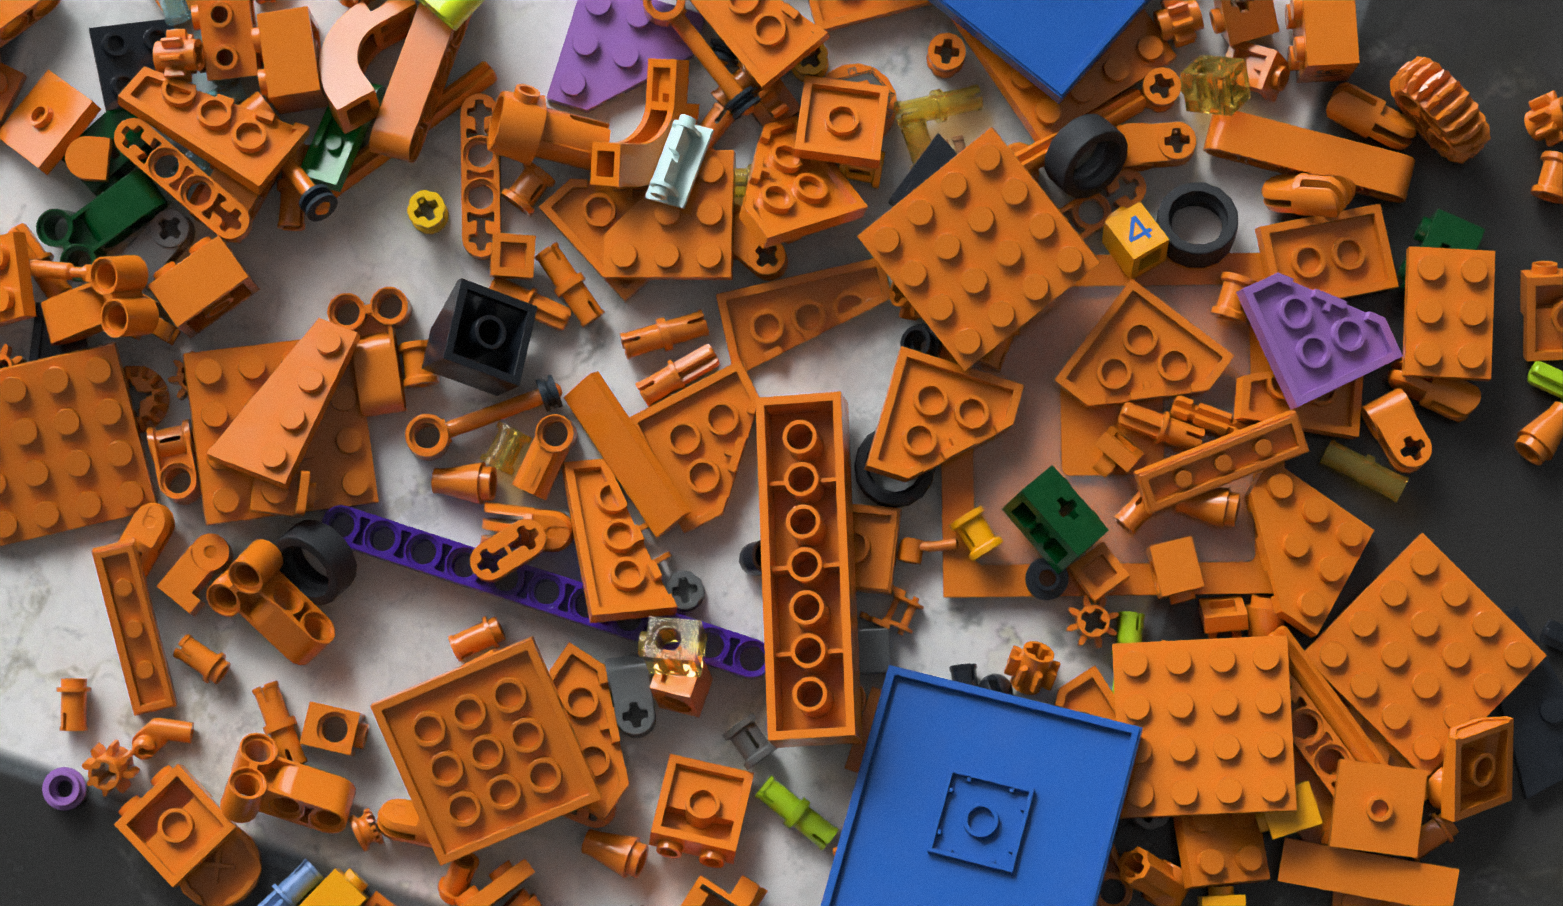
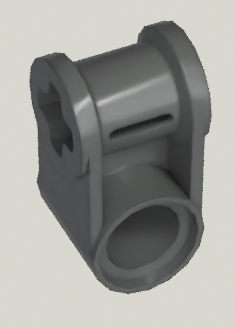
M166 209L160 211L141 234L131 241L121 253V255H137L145 261L149 276L145 288L148 291H151L148 285L155 280L153 277L154 273L167 263L172 261L176 263L193 243L196 233L194 224L188 217L177 210ZM170 222L174 225L178 224L177 228L181 234L177 239L172 236L168 237L169 232L165 227Z
M648 652L605 659L610 695L613 697L615 716L620 729L625 735L632 738L647 736L653 731L656 724L653 694L649 688L652 682V673ZM635 706L639 707L641 713H648V717L641 720V727L634 728L631 721H624V717L631 715V708Z

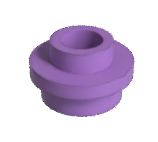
M60 767L51 771L46 776L42 786L44 799L51 807L57 810L76 808L84 800L87 791L86 781L82 774L69 767ZM65 780L69 781L73 788L72 793L68 797H62L58 792L59 784Z

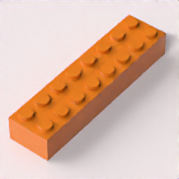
M841 391L755 398L768 741L776 748L863 743L848 402Z

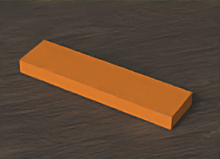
M599 371L590 373L563 397L656 538L665 535L692 512Z
M1291 409L1136 470L1133 473L1145 509L1149 514H1152L1307 453L1309 449L1297 412Z
M136 538L93 548L91 552L134 716L176 707L178 701Z
M1285 837L1278 881L1410 906H1453L1459 869L1358 850L1331 847L1325 844Z

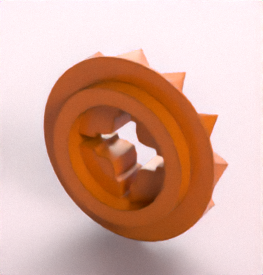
M125 366L123 369L128 389H131L129 383H132L137 392L152 393L151 396H147L146 399L140 401V409H138L140 416H137V412L134 411L139 431L144 433L147 428L159 425L166 416L170 404L169 390L163 378L152 369L145 366Z

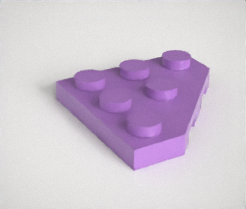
M577 0L546 98L549 102L589 113L603 106V103L624 92L626 94L647 83L648 58L691 60L694 58V54L672 26H657L647 19L643 10V0ZM652 0L653 7L660 12H669L675 7L672 4ZM686 9L687 13L685 16L701 35L705 19L700 13Z
M1281 273L1273 274L1236 292L1290 410L1403 357L1385 317L1371 311L1364 312L1346 304L1347 301L1319 289L1312 290L1293 282V278Z

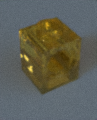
M1201 54L1181 72V92L1184 94L1185 107L1188 112L1232 116L1251 98L1246 59Z
M649 616L647 632L641 631L639 636L638 654L640 658L644 659L650 674L701 678L707 636L701 620ZM669 642H680L679 647L674 651H661L664 645Z

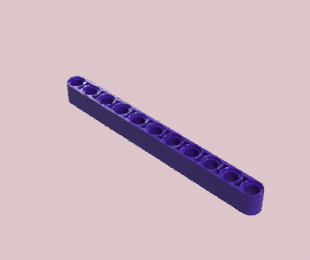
M334 506L322 518V523L332 528L334 521L339 516L349 515L353 518V531L348 536L343 537L352 551L659 651L666 649L703 658L707 666L745 679L755 680L765 675V663L756 671H748L740 664V656L747 648H757L765 656L764 643L758 639L678 613L675 615L641 618L639 627L632 631H624L618 626L617 621L590 623L589 618L580 616L576 609L578 600L585 595L583 582L525 564L516 570L518 574L516 586L511 590L502 591L496 587L495 582H485L480 580L475 574L464 578L457 576L454 567L457 559L463 555H471L475 547L349 506ZM384 528L393 530L395 535L393 546L385 551L377 550L373 544L376 532ZM425 541L433 543L436 548L434 559L427 564L417 563L414 558L416 546ZM484 552L481 555L483 563L478 566L479 569L482 571L488 568L492 573L499 570L497 562L503 556H492L489 552ZM546 581L556 583L559 588L558 598L550 604H542L536 598V589L541 583ZM667 621L679 623L683 630L680 640L671 645L661 642L658 637L660 626ZM709 634L719 636L724 642L721 654L714 658L705 657L699 651L701 639Z

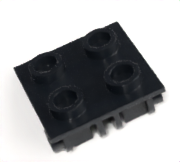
M172 18L89 28L105 111L124 109L118 105V95L143 67L156 71L153 62V47L156 41L166 38V30L174 29Z

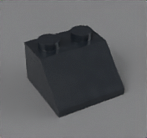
M459 279L431 327L421 369L495 396L519 387L537 306L466 279Z

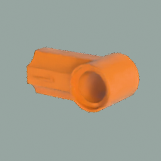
M558 414L547 415L540 420L536 427L535 437L512 485L543 500H547L569 451L572 450L577 442V429L572 421ZM554 423H563L568 432L567 439L559 446H551L546 440V431Z
M1139 846L1132 851L1124 852L1117 864L1120 868L1119 879L1135 890L1142 892L1141 897L1155 906H1181L1190 890H1185L1182 868L1165 859H1159Z

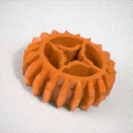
M1417 56L1411 62L1408 61L1398 69L1399 71L1389 81L1391 95L1395 99V104L1405 116L1414 122L1416 131L1431 148L1436 149L1442 157H1446L1449 161L1461 164L1467 159L1473 158L1484 148V145L1491 139L1489 124L1486 122L1485 115L1479 110V104L1474 102L1470 92L1461 86L1460 81L1455 80L1450 72L1444 70L1439 63L1433 62L1427 57Z

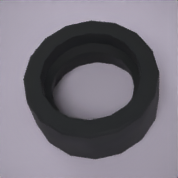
M1084 114L1065 125L1051 141L1045 155L1044 168L1048 177L1066 194L1075 199L1089 198L1104 190L1120 173L1127 158L1128 143L1124 134L1105 118L1098 114ZM1097 144L1095 151L1089 159L1079 168L1075 169L1083 154L1093 145Z
M1189 182L1170 191L1163 198L1156 218V223L1169 238L1167 257L1173 262L1188 268H1205L1219 263L1230 253L1238 230V211L1231 197L1220 188L1204 182ZM1188 206H1200L1211 210L1220 218L1222 231L1215 241L1207 244H1192L1184 241L1172 230V218L1175 212Z
M875 431L868 434L858 447L854 463L856 482L864 495L878 505L893 508L909 506L921 499L932 485L936 467L919 475L914 484L905 490L896 492L884 490L876 484L870 471L864 470Z
M306 519L296 523L275 544L283 557V565L279 571L315 605H325L333 602L352 584L356 577L357 562L352 549L336 530L320 521ZM301 548L309 551L320 561L328 577L320 574L308 563Z

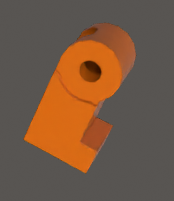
M207 533L201 535L181 556L157 587L195 617L205 605L197 595L215 574L222 573L232 563V547L223 537L217 534Z

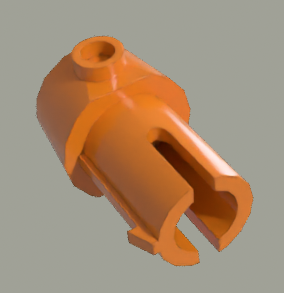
M517 84L514 92L502 91L497 98L488 130L487 149L490 152L528 166L537 157L591 171L592 141L609 142L611 129H608L609 123L547 108L545 96L540 95L538 89L526 84Z

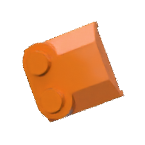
M1508 716L1479 717L1450 728L1443 767L1431 776L1427 785L1429 801L1433 807L1441 809V818L1456 822L1512 800L1514 718Z

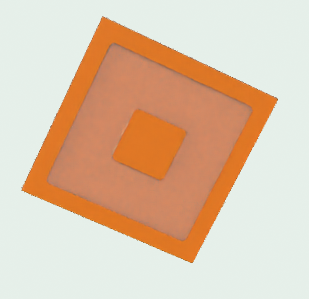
M1228 253L1219 263L1205 268H1188L1173 262L1166 256V261L1133 280L1235 355L1208 392L1181 396L1194 400L1193 404L1198 405L1201 402L1231 413L1232 418H1234L1237 378L1272 369L1248 318L1246 324L1241 325L1219 319L1211 315L1210 312L1212 306H1216L1223 285V281L1220 279L1222 272L1236 273L1257 282L1265 279L1260 253ZM1111 254L1096 255L1101 261L1099 265L1020 327L1019 336L1013 338L1001 372L986 368L977 362L970 367L1023 384L1024 388L1014 424L1009 430L941 464L942 540L957 538L959 541L958 549L942 551L943 598L1034 597L1026 587L1025 574L1030 564L1042 558V555L1002 511V508L1051 465L1069 481L1071 487L1097 513L1100 520L1109 529L1105 535L1074 562L1104 542L1130 575L1128 581L1107 596L1157 595L1146 549L1152 545L1192 536L1204 582L1203 588L1194 591L1195 595L1274 594L1268 571L1264 572L1257 548L1255 538L1259 536L1253 514L1248 513L1244 498L1258 472L1221 486L1231 487L1232 492L1241 493L1239 513L1235 527L1225 525L1224 529H1221L1184 513L1176 512V504L1155 512L1134 536L1128 534L1115 522L1113 517L1138 492V485L1133 472L1186 450L1162 441L1159 444H1155L1154 438L1121 427L1118 424V417L1125 403L1087 408L1053 383L1069 359L1130 281ZM942 344L939 358L958 364ZM1177 396L1130 403L1164 414L1165 411L1170 412L1173 401ZM1188 420L1185 422L1190 425L1192 424V422ZM1113 425L1140 448L1144 454L1128 473L1117 464L1110 474L1103 478L1092 468L1104 454L1095 443ZM1205 430L1204 437L1200 439L1203 440L1202 444H1205L1222 436ZM1285 461L1279 463L1282 467L1285 468ZM982 505L985 510L983 513L984 518L996 537L1001 536L1004 542L972 562L969 558L971 552L958 531H952L949 525ZM1068 566L1066 568L1069 577L1068 585L1064 593L1059 597L1086 596L1087 594L1068 571ZM1045 570L1040 573L1039 581L1043 586L1049 587L1054 584L1055 576L1051 571Z

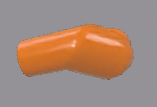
M165 718L152 719L133 737L132 750L135 751L134 756L141 760H148L168 741L191 744L194 734V723Z

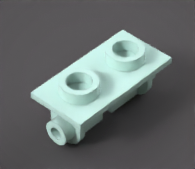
M681 114L679 120L673 121L656 170L650 181L645 196L646 199L685 209L714 133L713 129L695 125L697 120L685 114Z

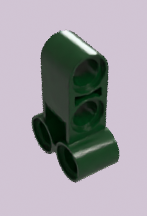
M138 169L123 177L76 213L63 209H49L43 212L37 220L36 233L45 245L64 249L60 262L72 263L75 267H79L78 262L83 254H89L91 264L98 257L108 256L107 253L149 223L155 215L165 210L169 204L153 180ZM64 218L68 224V231L65 237L59 240L55 233V226L60 219ZM74 277V278L71 280V281H74V282L89 283V282H84V281L82 280V278H75V277Z

